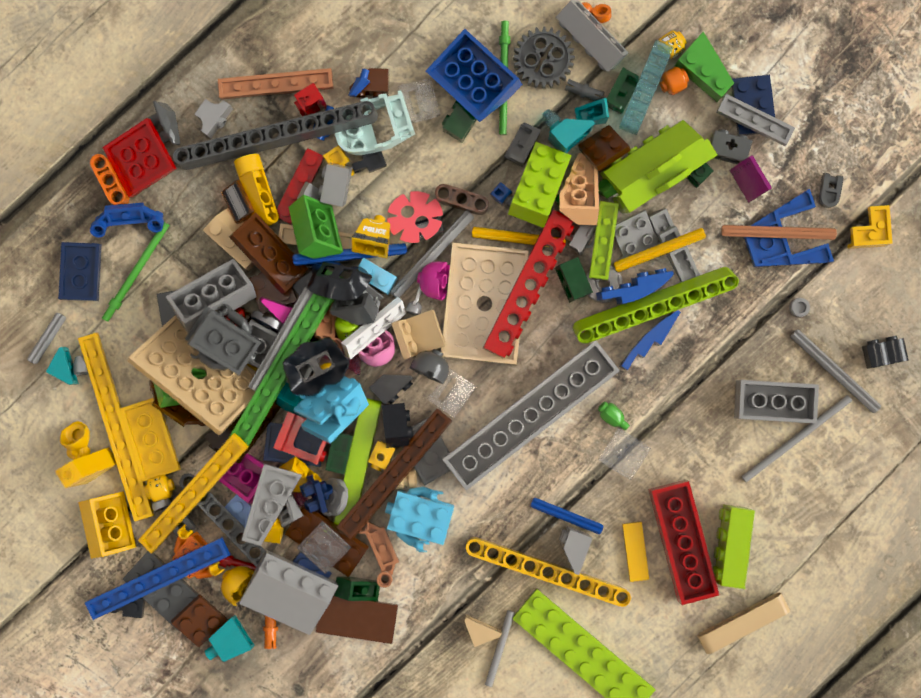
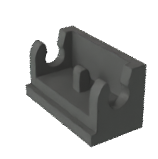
M525 122L521 124L504 158L523 167L541 130Z

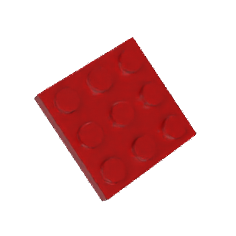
M149 118L144 119L102 147L128 197L133 198L177 169Z

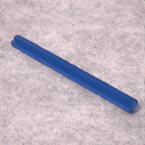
M405 243L389 245L388 256L405 255L407 253ZM351 248L343 249L341 254L315 259L301 254H294L293 264L298 266L322 262L376 258V256L352 252Z

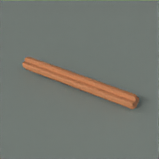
M722 225L721 235L728 237L836 239L837 231L835 228Z

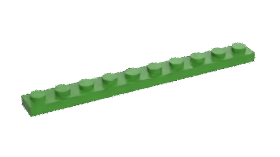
M327 269L325 275H331L332 272ZM312 294L231 435L236 433L249 446L287 381L283 370V361L292 355L302 343L310 342L334 299Z

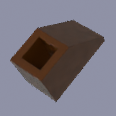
M369 68L367 79L370 80V83L356 98H365V95L376 98L379 97L378 95L385 93L389 96V69Z

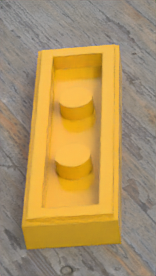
M642 522L623 523L622 528L629 581L650 580Z

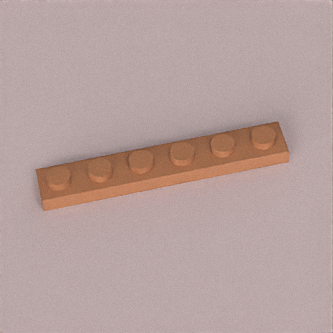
M332 69L218 79L219 98L231 99L294 93L301 91L312 83L315 84L318 90L334 89Z

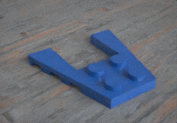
M810 189L751 226L782 227L780 219L815 208L816 205ZM744 237L753 267L834 262L828 243L792 255L786 238Z

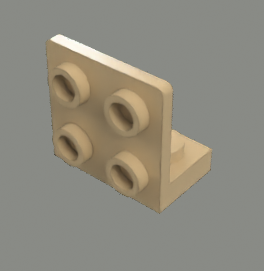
M434 310L391 323L404 360L413 358L420 352H430L433 349L446 345Z

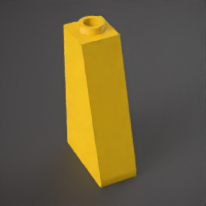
M108 447L74 459L56 470L55 473L63 486L70 488L88 484L117 464L112 450Z

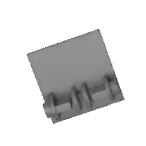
M646 210L616 224L615 238L623 258L658 244Z

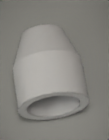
M83 356L75 357L73 363L74 375L89 374Z

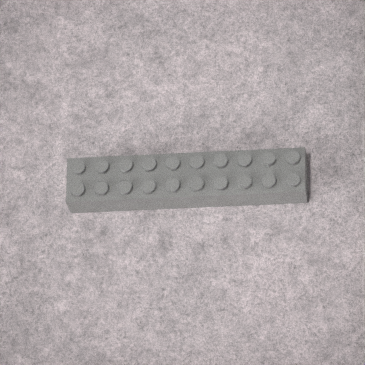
M597 341L592 342L443 458V461L467 491L620 370Z

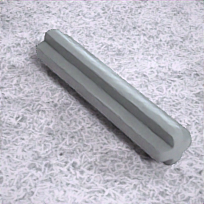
M61 313L54 315L27 357L29 362L33 364L39 362L66 320L64 315Z

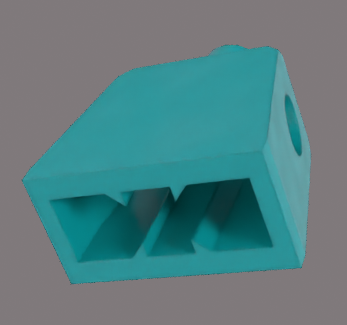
M234 615L209 638L212 646L204 650L209 660L219 655L220 659L225 662L250 651L255 645L236 615Z

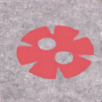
M419 191L410 192V202L404 194L397 197L388 209V213L397 215L396 217L387 218V222L390 223L391 233L396 235L404 229L400 240L409 243H419V232H421L425 240L430 239L437 233L442 224V221L432 218L443 215L439 202L434 199L426 204L430 195ZM404 206H411L414 209V214L409 218H405L401 215V209ZM420 216H425L428 218L429 224L425 228H418L415 224L416 219Z

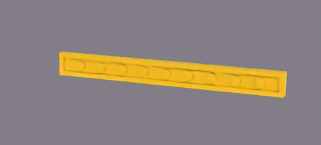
M93 333L78 338L134 522L154 516L151 502L145 493V482H142L120 412V401L99 334Z

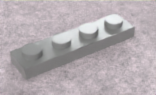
M728 94L724 96L716 112L783 146L788 144L795 127Z

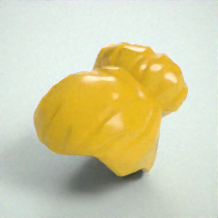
M76 421L61 431L60 443L67 449L66 453L69 458L74 460L91 453L88 446L90 431L86 424Z

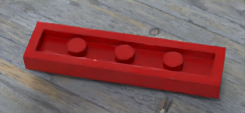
M307 148L277 207L280 220L292 225L289 206L297 200L305 182L313 183L325 159L323 155Z

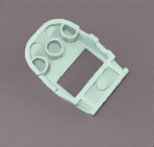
M401 90L398 91V95L387 96L385 93L378 95L379 97L368 99L366 97L360 100L361 102H371L376 110L386 106L395 136L391 137V140L377 144L372 124L335 133L338 145L349 154L365 155L391 149L415 135ZM367 110L364 115H369L368 113L372 110ZM348 115L345 120L351 119L353 115Z

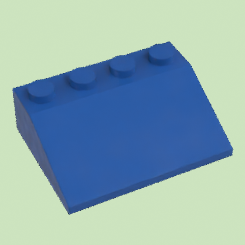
M466 29L454 39L426 70L441 87L479 122L510 99L523 85L511 70Z

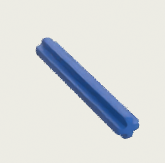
M538 498L532 499L530 506L536 510L597 534H601L604 526L598 522Z

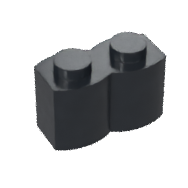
M896 335L885 338L886 342L879 343V339L867 341V346H862L867 369L909 361L904 338L898 339Z

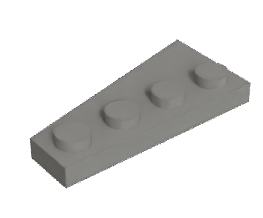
M264 464L241 541L259 546L262 545L303 474Z

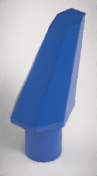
M362 69L360 77H356L348 96L356 97L370 83V80L367 79L369 70Z

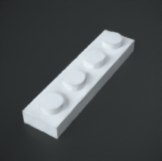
M397 297L377 313L374 323L363 324L342 341L341 344L345 356L352 359L392 326L391 323L401 319L406 314L403 301Z

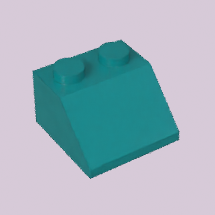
M564 119L562 122L558 120L550 127L548 141L557 150L567 153L592 131L595 123L593 120Z

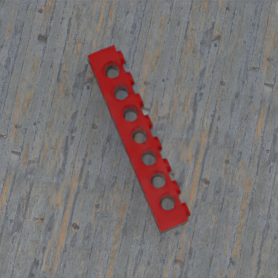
M554 209L551 211L483 349L501 358H505L506 355L510 356L514 348L511 345L514 338L518 339L523 329L520 327L523 321L527 322L531 315L529 309L532 304L535 305L540 297L538 291L540 287L544 288L549 278L546 275L549 269H554L557 263L555 257L557 253L561 254L566 245L563 242L566 235L570 236L574 229L573 221L566 215ZM557 229L560 232V238H553L551 230ZM544 246L551 248L552 253L550 256L543 254L542 248ZM535 263H540L543 266L542 273L535 272ZM527 280L534 282L535 287L533 290H528L525 287ZM518 297L526 300L525 307H519L516 304ZM510 314H514L517 317L515 325H511L507 320ZM505 331L508 333L509 339L507 342H502L499 339L500 332Z

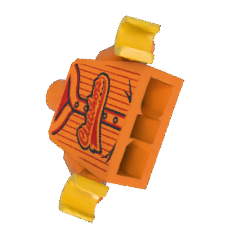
M183 525L177 532L178 537L174 547L175 555L172 559L175 560L206 545L207 542L198 532L193 533L192 530L188 532L185 528L186 525ZM218 561L187 577L189 579L192 577L197 579L209 578L219 575L224 569H219L218 564L220 562Z

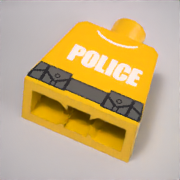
M376 215L374 220L363 219L352 236V252L387 259L390 223L385 222V218L382 215Z

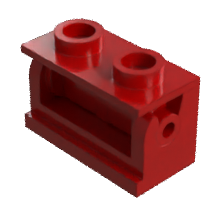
M314 83L294 94L297 100L294 104L302 117L315 114L327 107L324 98Z

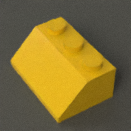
M124 491L78 502L91 559L136 548Z

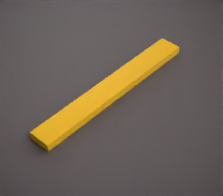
M236 433L232 434L138 541L151 554L155 552L249 446Z

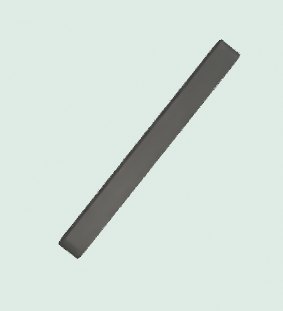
M362 101L180 147L174 151L173 160L182 169L190 170L370 125L377 121L378 113L371 102ZM367 110H372L369 115H364ZM348 115H353L351 119L345 120ZM334 119L332 124L327 125L329 120ZM316 124L313 129H309L310 125ZM297 128L294 134H290L293 129ZM279 133L276 138L272 139L274 134ZM260 138L259 142L254 143L255 139ZM242 142L241 146L236 148V145ZM224 147L221 152H218L219 148ZM205 151V154L200 157V154ZM187 156L186 160L181 162L182 158Z

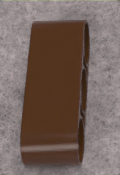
M440 184L435 189L436 200L441 204L463 211L467 210L476 215H483L488 210V199L482 195L447 184ZM441 190H447L449 195L447 198H441L438 193ZM458 196H465L467 202L459 204L456 200ZM482 201L485 203V208L478 210L475 207V203Z

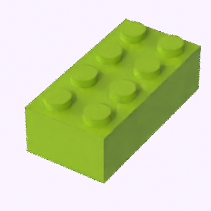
M535 142L508 215L544 228L572 155Z
M723 504V508L719 510L721 525L720 528H717L716 538L719 540L718 547L714 549L716 564L712 568L716 583L721 586L745 589L755 510Z

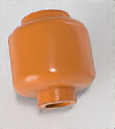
M673 67L662 73L659 84L664 93L668 92L670 95H675L687 88L689 77L683 68Z

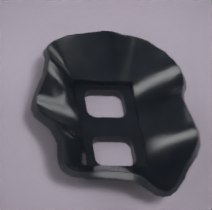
M322 262L312 266V275L307 289L316 295L328 299L355 300L366 290L372 280V275L359 266L347 267L339 262ZM325 267L334 268L331 275L321 273ZM343 271L352 272L348 279L340 278V275Z
M327 337L314 342L302 343L292 355L283 361V370L286 374L290 391L293 394L314 396L324 386L339 383L349 368L350 361L337 346L336 342ZM327 355L331 361V366L322 370L317 359ZM309 364L314 371V375L304 379L300 368Z

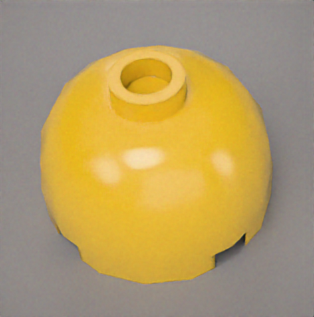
M238 566L227 570L223 574L221 592L223 597L232 605L237 606L236 603L240 602L254 571L246 566Z

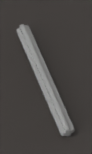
M466 210L392 288L390 293L395 298H400L417 280L418 273L447 248L474 219V216Z
M304 287L254 374L248 385L250 389L257 390L313 293L307 287Z
M795 330L790 337L872 413H876L881 408V405L800 330Z

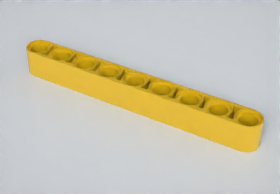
M472 537L466 542L467 553L484 561L620 607L627 606L631 601L630 593L622 586L583 573L576 575L569 568L477 537ZM470 543H479V550L471 551L469 549ZM491 548L498 550V555L494 558L487 555L488 550ZM510 554L516 556V561L513 564L506 562V557ZM533 561L535 563L534 568L526 570L524 568L525 562ZM545 567L553 569V573L550 576L543 575L542 572ZM569 573L571 575L570 581L562 582L561 576ZM584 579L588 580L589 586L585 589L580 588V582ZM601 586L607 587V592L604 595L598 594V589ZM619 592H624L626 594V597L623 601H618L616 599V596Z

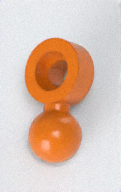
M582 3L600 23H605L611 19L610 6L599 4L592 8L589 3Z

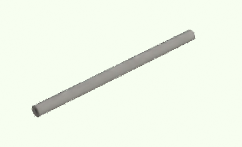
M848 395L819 416L817 424L810 423L741 476L742 479L748 482L852 402V399Z

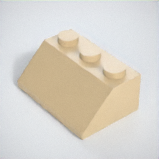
M228 207L216 215L203 231L240 265L250 271L254 267L253 262L229 238L248 219L243 216L236 220L231 208Z

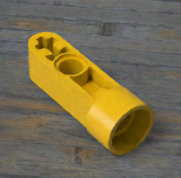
M249 154L236 159L234 165L251 216L256 212L268 226L276 223L279 216L260 155Z

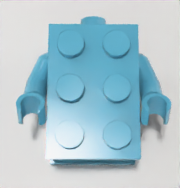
M344 376L339 383L324 386L314 396L296 395L300 396L303 400L293 410L308 418L301 424L304 431L330 444L369 403L360 383L354 378L349 379Z
M426 487L410 488L408 491L398 490L395 502H388L385 513L391 514L387 529L395 531L396 535L403 542L416 548L418 552L426 553L427 551L423 549V544L429 545V541L444 545L454 505L437 499L438 494H443L442 491Z

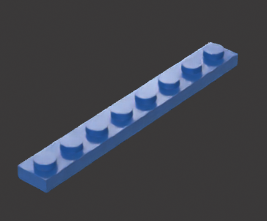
M221 537L86 601L85 605L92 619L95 620L216 563L231 554Z

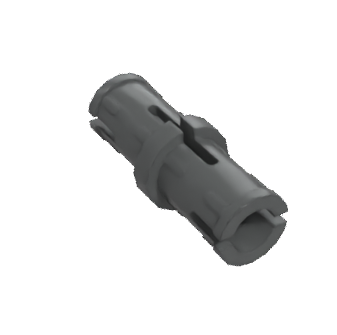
M568 79L567 82L571 86L566 85L565 91L578 94L580 98L584 99L586 97L593 101L602 99L601 97L605 93L604 91L589 87V84L585 83L583 85L571 79Z

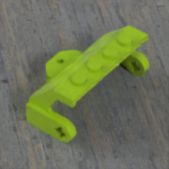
M681 120L671 127L666 125L658 131L659 135L656 137L649 136L642 141L644 145L639 148L634 146L627 153V156L624 158L620 157L611 163L612 166L601 172L600 175L604 180L607 179L618 194L612 200L614 203H619L618 210L622 214L632 212L656 195L673 187L689 176L694 170L717 156L718 154L708 138L703 139L688 123Z

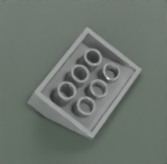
M265 549L239 604L310 635L330 604L338 585L334 580Z

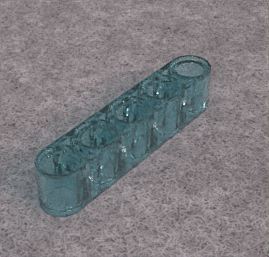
M655 40L619 129L637 135L673 51V46Z

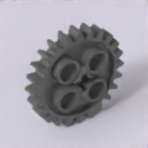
M543 26L542 32L536 27L534 34L529 30L528 37L522 35L523 42H517L519 48H515L514 52L518 55H514L513 60L518 62L514 64V68H520L517 71V75L523 74L521 80L528 79V86L534 82L535 88L541 84L544 90L546 84H548L552 89L554 82L559 86V79L565 81V74H571L568 68H573L574 66L570 62L575 59V56L570 55L574 52V48H568L571 45V41L565 42L566 35L560 37V30L554 34L553 27H551L549 32H546L545 26ZM543 42L545 47L540 49L535 44ZM553 44V47L548 52L547 59H544L539 71L535 72L541 57L545 55L549 45ZM558 51L562 56L555 58L552 53ZM533 58L536 63L529 65L526 60ZM548 67L552 70V73L545 74L542 69Z

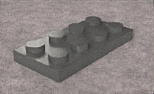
M147 551L125 575L123 580L128 582L166 563L154 552L151 554ZM179 579L142 598L171 624V620L199 594L183 579Z

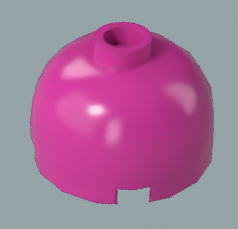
M433 261L428 263L418 273L417 282L420 284L423 294L436 300H444L446 298L447 290L445 288L446 284H448L450 265H446L447 262Z

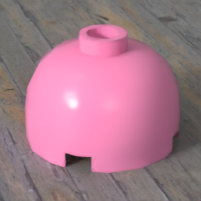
M387 330L358 353L360 359L373 367L387 364L395 353L393 336Z

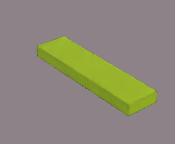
M604 201L599 203L589 278L608 280L619 203Z

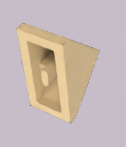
M465 615L464 621L474 647L501 636L502 632L500 629Z

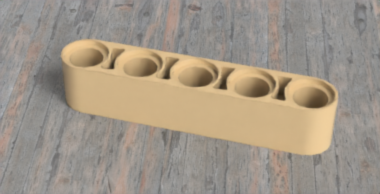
M776 593L702 631L697 637L706 654H711L785 616L790 612V609L782 593Z

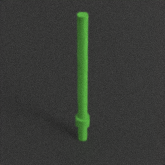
M501 21V36H499L501 62L507 68L508 45H510L509 21ZM507 101L500 106L499 135H507Z
M164 222L163 229L160 232H156L115 298H112L108 303L109 307L102 316V319L109 322L116 309L119 310L122 305L121 301L169 228V224Z

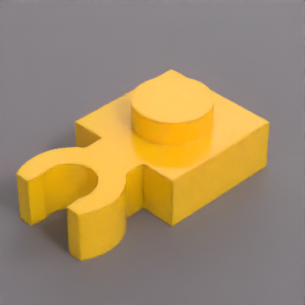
M339 145L323 155L327 163L331 162L332 165L347 166L346 163L350 162Z

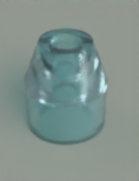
M547 109L542 114L544 123L549 129L558 120L562 122L558 114L550 109Z

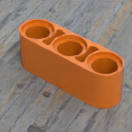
M102 154L94 155L90 160V165L109 202L114 205L128 204L130 197L125 192L109 159ZM104 160L105 165L99 169L98 163ZM109 177H113L114 179L111 185H107V179ZM121 193V194H122V199H121V201L116 202V201H115L116 195H118V194Z

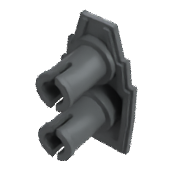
M154 101L156 113L148 118L151 119L155 127L160 124L164 130L158 133L162 142L165 143L170 140L174 145H181L175 112L167 103Z

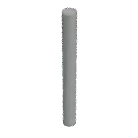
M507 610L501 630L502 634L499 637L485 682L486 686H493L512 624V618L515 614L514 611Z

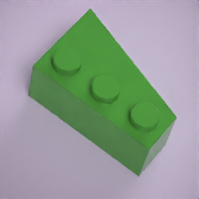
M704 32L699 35L675 64V67L683 68L687 72L689 79L716 102L734 84Z

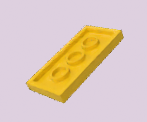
M153 398L120 408L142 482L148 481V479L181 470L164 414L152 406Z

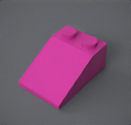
M247 453L241 463L235 462L219 481L252 505L264 463Z

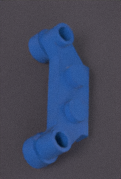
M143 202L105 206L104 211L91 224L90 233L94 237H103L108 226L148 223L147 227L150 231L160 232L164 225L163 213L144 206Z

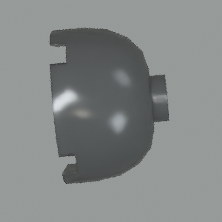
M435 349L432 352L423 351L417 354L410 366V369L421 375L423 374L440 384H444L449 373V365L442 357L443 353Z

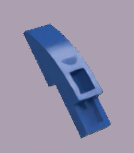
M666 268L655 270V274L649 275L648 272L637 273L636 278H631L632 284H620L619 289H613V286L602 288V292L596 293L597 300L616 297L617 304L633 302L659 289L674 275V272H667Z

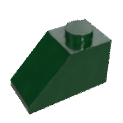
M357 577L336 578L338 587L334 596L347 601H378L380 586L376 580Z

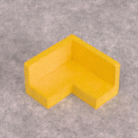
M890 205L868 207L869 226L850 228L851 244L847 245V249L884 247L893 244Z

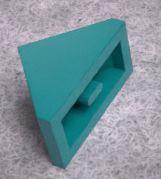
M607 98L575 108L576 119L593 120L595 125L607 123L609 119Z
M58 348L46 372L69 385L79 384L77 375H74L73 361L69 348Z

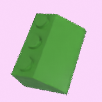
M303 194L289 206L299 254L315 259L343 252L332 205Z

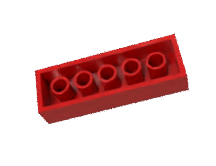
M682 480L648 489L677 601L681 605L720 596L690 482Z

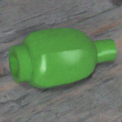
M604 401L599 406L600 416L606 423L613 427L620 426L624 431L629 428L630 425L624 420L623 412L615 404Z

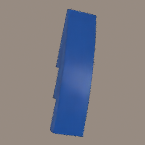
M678 310L673 312L643 335L629 351L619 367L625 371L628 370L636 356L645 358L653 343L657 346L662 345L681 312Z

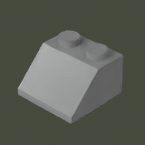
M567 526L566 530L562 529L559 540L573 572L579 575L592 537L587 533Z

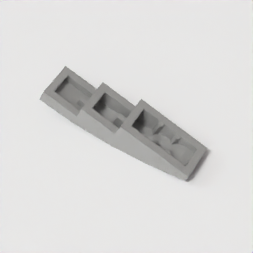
M666 208L648 216L660 244L680 236ZM687 246L666 254L681 282L700 276Z

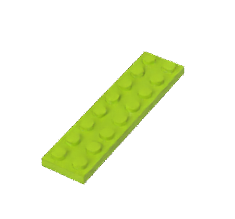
M537 588L512 618L605 698H650L656 689Z

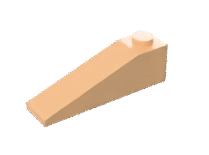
M578 153L570 175L567 177L564 188L559 195V211L577 225H597L599 214L598 170L582 153Z

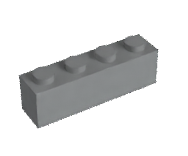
M570 0L556 16L559 20V25L572 34L575 42L581 43L585 48V52L598 61V66L602 70L607 72L613 70L629 54L579 0Z

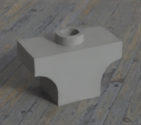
M207 99L204 100L195 112L197 118L203 123L201 131L204 135L211 139L218 129L224 127L227 122L226 118L233 110L231 105L224 100L219 104H213Z

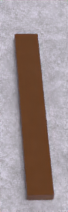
M436 409L413 438L410 439V446H405L336 528L352 541L452 423V420L439 409Z

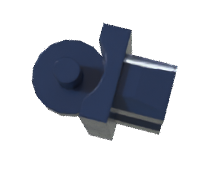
M313 475L307 476V482L299 486L305 498L310 495L312 497L304 502L305 509L309 513L319 510L323 514L327 512L325 500L330 498L329 495L333 493V487L330 484H326L325 481L319 482L314 480Z

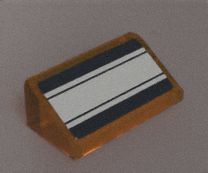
M240 180L234 181L222 191L223 198L236 224L244 223L253 215L254 209Z

